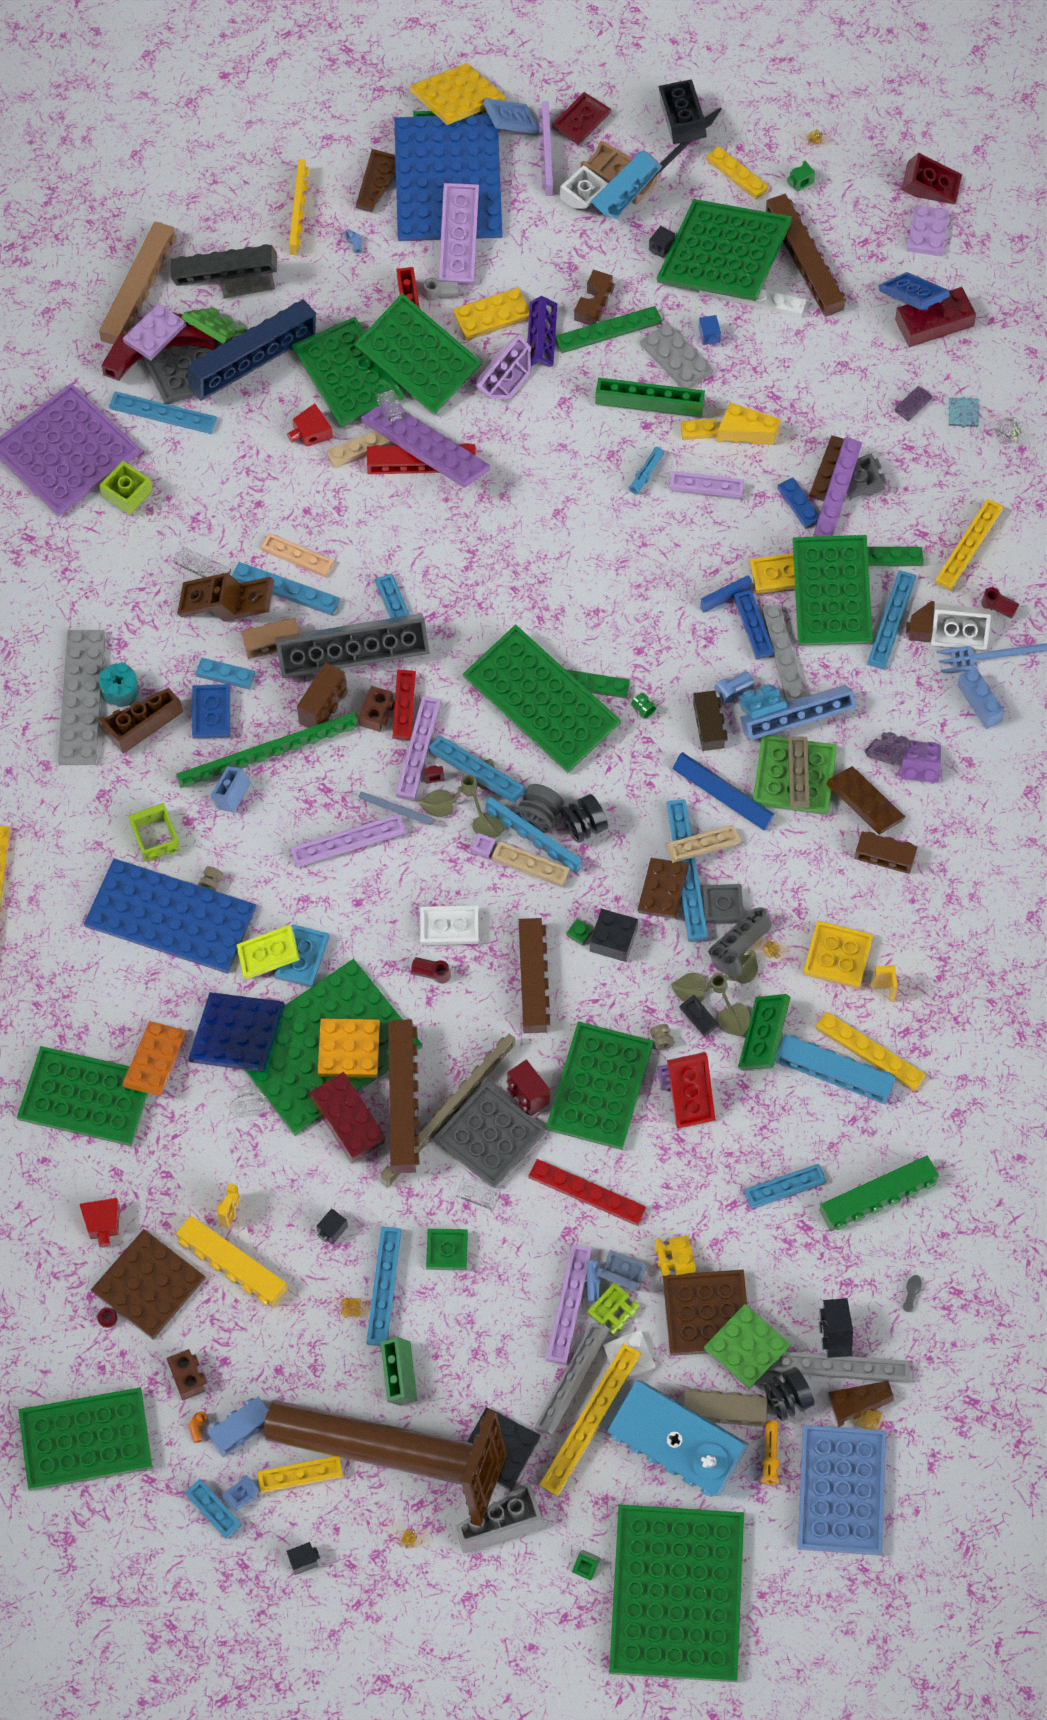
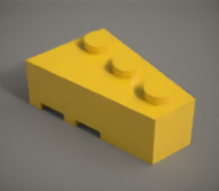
M730 402L717 430V442L734 441V443H739L740 441L751 442V444L774 445L780 431L781 419Z

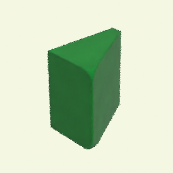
M581 1550L572 1573L591 1581L601 1558Z

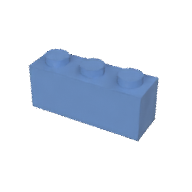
M974 667L959 674L957 686L985 729L1002 722L1005 710L977 668Z
M259 1396L255 1399H249L240 1410L230 1412L221 1423L216 1422L209 1428L208 1436L222 1457L264 1429L266 1414L269 1410Z

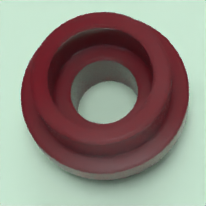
M107 1307L99 1311L97 1320L102 1327L110 1328L117 1323L118 1315L113 1308ZM106 1316H111V1320H104Z

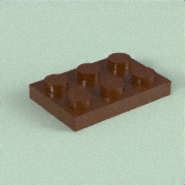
M651 858L637 909L638 913L676 918L689 867L688 863L679 861L672 863V860Z

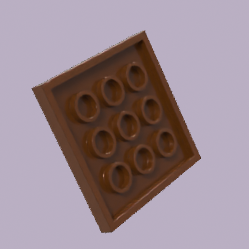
M143 1229L92 1287L91 1292L153 1340L206 1277Z
M744 1269L663 1276L670 1356L707 1353L704 1350V1346L744 1304L747 1305Z

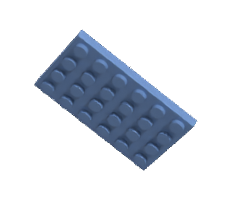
M803 1425L797 1550L882 1556L886 1431Z

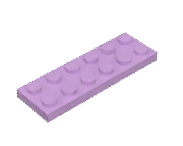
M444 183L439 281H458V284L474 285L479 185Z

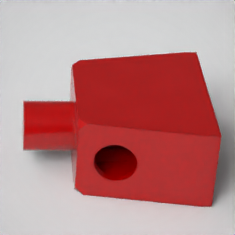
M316 404L311 405L294 417L292 420L294 430L287 433L291 443L301 439L307 447L333 438L332 427Z
M118 1198L80 1203V1209L90 1239H98V1245L101 1248L109 1247L111 1245L110 1236L119 1234L120 1204Z

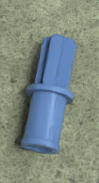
M586 1261L587 1279L585 1282H587L588 1301L593 1302L600 1298L599 1281L601 1279L597 1276L599 1261Z

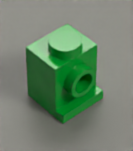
M805 160L802 166L796 167L790 172L787 182L790 187H793L798 192L814 183L815 171Z

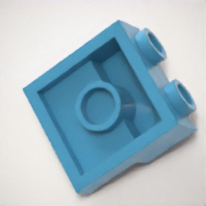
M765 684L757 690H747L738 696L741 710L751 719L787 708V703L780 696L779 689L771 684Z

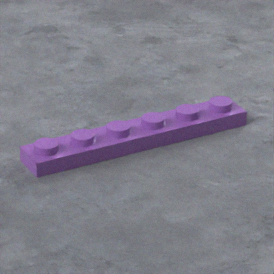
M847 436L844 438L813 537L833 536L863 442Z

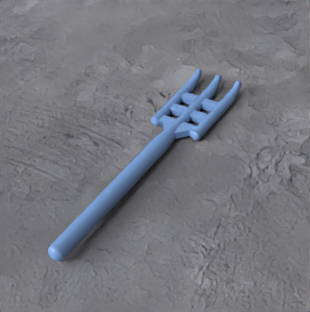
M1047 643L979 654L971 651V646L938 650L937 653H951L950 659L939 660V663H953L954 668L941 670L942 673L967 671L976 667L974 663L977 660L1047 651ZM963 651H967L968 656H964ZM959 652L960 657L956 658L955 653ZM965 661H969L970 665L966 666ZM957 662H961L962 667H958Z

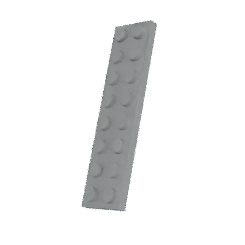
M105 630L67 631L58 753L59 765H97L99 721L97 718H100L101 706L99 678L100 672L103 670Z

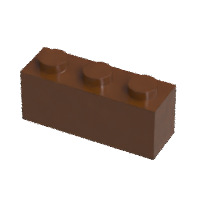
M862 831L854 859L910 874L918 846L910 842L897 841L892 837H882L873 832Z

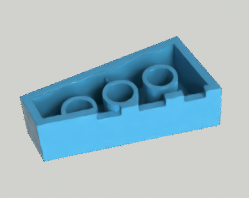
M644 150L638 152L633 160L591 202L605 216L617 219L661 169L662 165L649 152Z

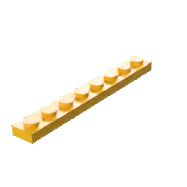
M625 1343L622 1344L539 1485L541 1488L557 1497L559 1496L640 1359L641 1352Z

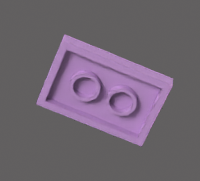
M915 205L907 251L942 257L949 210Z
M158 303L123 338V341L151 361L186 326V323Z

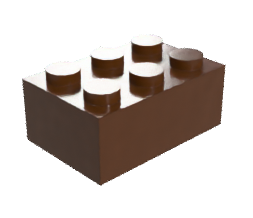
M328 663L324 664L297 705L299 724L310 728L329 721L330 715L336 712L340 700L344 699L348 693L344 671Z

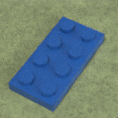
M908 272L878 285L880 292L914 306L919 310H925L929 306L940 303L943 299L950 297L948 289Z

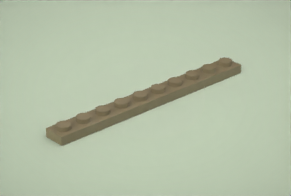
M509 1033L505 1038L502 1037L496 1044L497 1047L494 1051H489L484 1057V1062L472 1070L469 1079L463 1080L458 1087L459 1090L447 1098L443 1108H438L433 1114V1119L421 1127L418 1134L420 1145L416 1147V1153L422 1151L515 1046L514 1036ZM386 1166L381 1172L382 1184L389 1188L401 1173L392 1174L391 1167Z

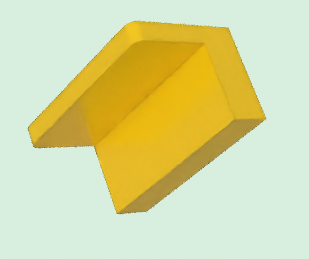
M895 965L875 966L872 980L873 989L889 988L890 1002H894L897 991Z

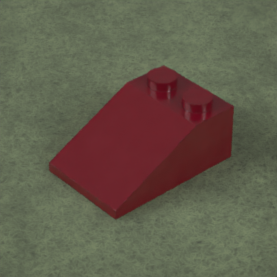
M918 152L907 162L901 190L917 198L955 204L962 174Z

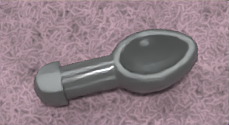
M918 1275L912 1276L906 1285L908 1294L905 1303H903V1310L906 1312L912 1311L915 1296L922 1288V1281Z

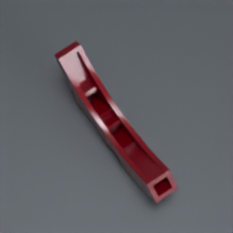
M174 313L179 318H182L183 314ZM185 321L186 326L163 349L174 346H197L215 350L218 347V340ZM124 333L119 334L101 365L103 375L120 381L126 371L137 361L144 358L142 354L124 343L123 338L127 335Z

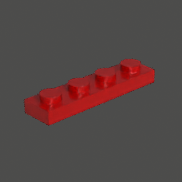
M397 669L392 739L411 740L416 671Z

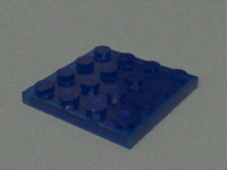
M209 992L188 1057L189 1062L265 1072L285 1008L284 1002Z

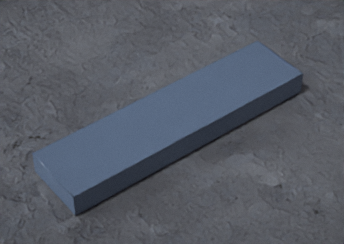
M361 791L359 794V799L422 823L432 825L434 818Z

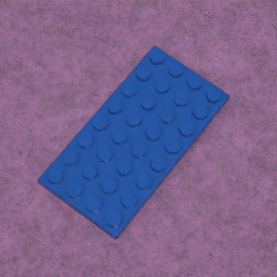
M113 858L84 922V926L228 974L238 952L236 944L242 942L256 910V904Z

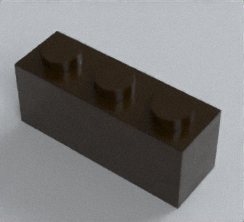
M716 690L693 693V706L702 751L723 749L725 741H728L727 730H723L722 726L725 724L724 714L720 713L719 710L721 708V698L717 697Z

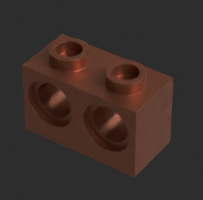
M374 686L370 687L358 716L359 726L378 732L381 731L382 726H386L388 721L387 714L389 710L392 711L395 704L391 691Z
M190 1349L166 1358L182 1401L205 1392L203 1385L207 1384L203 1372L198 1373L196 1368L200 1365L196 1354L192 1355ZM184 1361L189 1362L188 1367H179L180 1363ZM189 1380L196 1381V1384L194 1386H186V1383Z

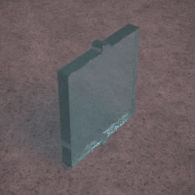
M964 396L962 398L949 397V426H962V428L979 427V399L966 398Z

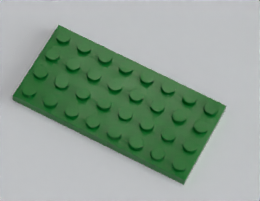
M516 624L462 674L473 687L567 774L621 724V720Z

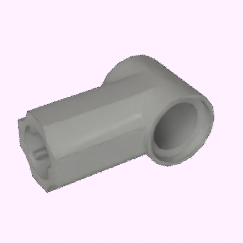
M427 278L424 281L423 295L430 301L436 300L438 297H458V281H438L436 278Z

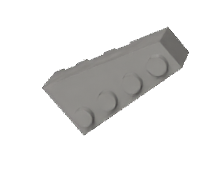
M529 1481L522 1488L507 1494V1497L489 1505L481 1526L473 1525L471 1517L456 1525V1531L463 1554L542 1529L543 1520Z

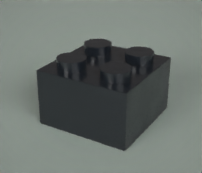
M601 908L590 940V952L627 962L638 930V919Z
M848 1298L823 1300V1308L819 1309V1332L823 1334V1338H821L822 1349L826 1350L827 1358L852 1356L853 1326Z

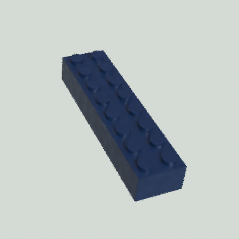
M302 299L299 302L293 303L285 310L279 311L271 318L265 319L257 326L251 327L245 333L235 336L231 341L221 344L217 349L207 352L203 357L187 365L188 388L202 401L292 349V344L316 334V312Z

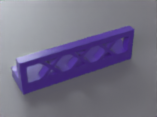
M542 295L530 301L527 343L531 346V366L540 362L548 367H552L554 364L558 303ZM546 305L551 307V314H549ZM545 319L549 322L550 329L546 326ZM544 335L547 336L549 340V345H547L546 341L544 340ZM543 350H545L548 360L543 358Z

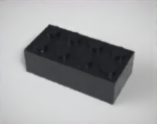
M692 79L658 86L660 103L672 143L677 144L707 138L704 115Z

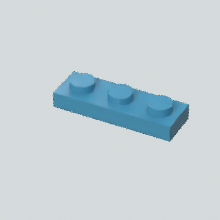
M202 657L196 671V677L250 690L255 676L254 670Z
M201 1479L184 1492L225 1539H228L242 1526Z

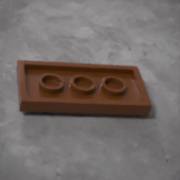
M853 766L831 777L826 783L878 835L901 823L905 818V815Z

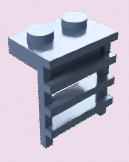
M610 1250L603 1269L598 1267L597 1276L638 1291L648 1265Z

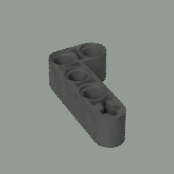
M758 907L753 909L710 947L708 951L709 956L717 970L731 978L742 974L743 966L739 956L772 927L765 908Z

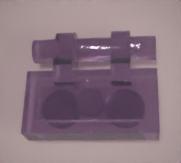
M883 732L881 734L882 739L875 738L864 752L867 757L893 765L905 752L903 748H910L913 742L905 736H897L892 732Z

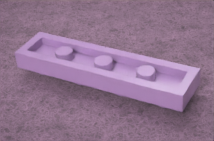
M672 471L670 490L742 499L744 479Z

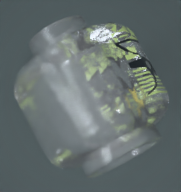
M1015 417L1003 418L995 429L996 438L1003 444L1014 443L1022 433L1020 421Z

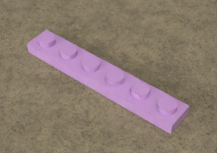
M542 101V108H539V119H542V122H539V133H543V136H540V147L544 148V150H541V161H544V164H541V175H545V178H542V189H546V196H553L549 101Z
M422 696L396 792L397 798L415 801L428 747L430 746L440 709L441 699Z
M400 814L298 845L290 848L297 868L393 838L406 832Z
M572 1244L546 1358L547 1362L567 1365L587 1276L586 1261H590L592 1248Z

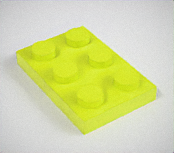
M291 925L236 944L243 977L246 980L300 960Z

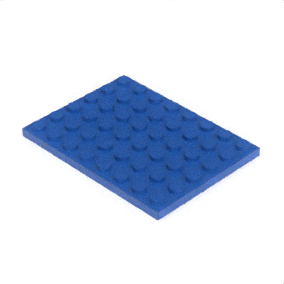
M489 114L471 115L449 125H446L437 116L394 117L398 241L441 240L444 183L479 185L476 239L503 238L498 128H495Z

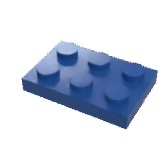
M230 684L192 685L193 739L230 737Z

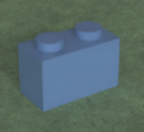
M227 766L210 796L219 810L235 812L251 782L243 769Z

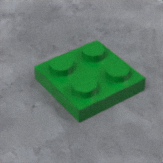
M427 1229L426 1270H467L468 1229Z

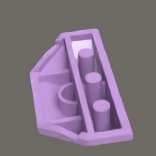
M519 334L516 335L497 353L480 374L476 387L490 399H510L530 374L531 346Z

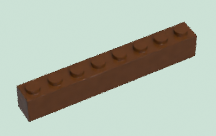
M786 193L766 200V212L791 216L792 218L783 243L824 317L843 311L846 302L845 294L840 292L837 280L833 279L829 266L824 263L822 253L816 249V243L813 238H810L808 228L802 224L801 216L795 211L793 201L788 199Z
M412 1019L389 1020L390 1167L392 1174L416 1173V1165H420L419 1153H416V1147L420 1145L419 1135H416V1128H419V1117L415 1116V1110H419V1100L415 1098V1092H419L418 1080H415V1074H418V1062H415V1056H418V1045L414 1044V1038H418L417 1026L413 1025Z

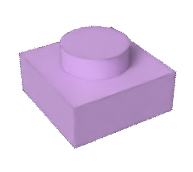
M478 833L471 852L489 859L496 844V839Z

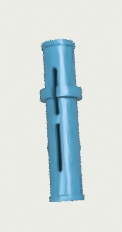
M660 447L653 449L641 470L635 474V479L629 486L630 492L639 494L643 485L649 481L650 474L664 455L663 449Z

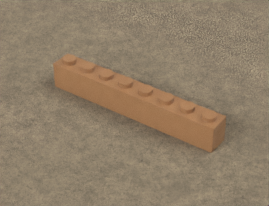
M154 221L99 329L101 341L113 345L120 333L128 334L130 327L134 326L137 313L141 312L144 299L148 298L149 289L151 286H154L158 272H161L165 258H168L170 248L176 242L177 235H175L174 227Z

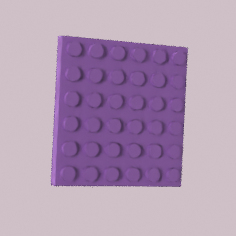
M72 383L0 436V461L58 517L98 487L122 461L129 463L141 454V449Z

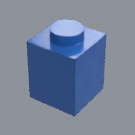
M717 315L700 317L698 328L702 344L714 345L720 343L721 331Z

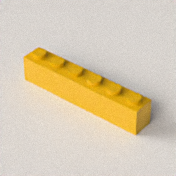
M190 1215L177 1231V1243L186 1250L188 1248L191 1249L195 1257L201 1261L205 1259L216 1272L222 1271L230 1282L240 1284L244 1292L257 1296V1300L264 1306L269 1305L274 1308L288 1290L285 1281Z

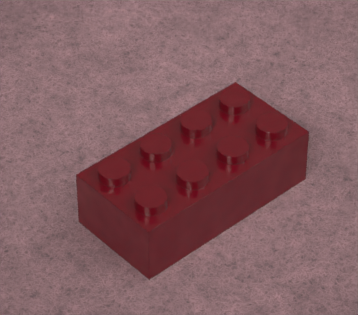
M963 287L950 290V297L943 299L940 303L929 306L925 310H919L908 304L897 307L895 321L908 347L974 327L976 312Z
M344 1071L310 1091V1100L351 1163L385 1143L386 1136Z

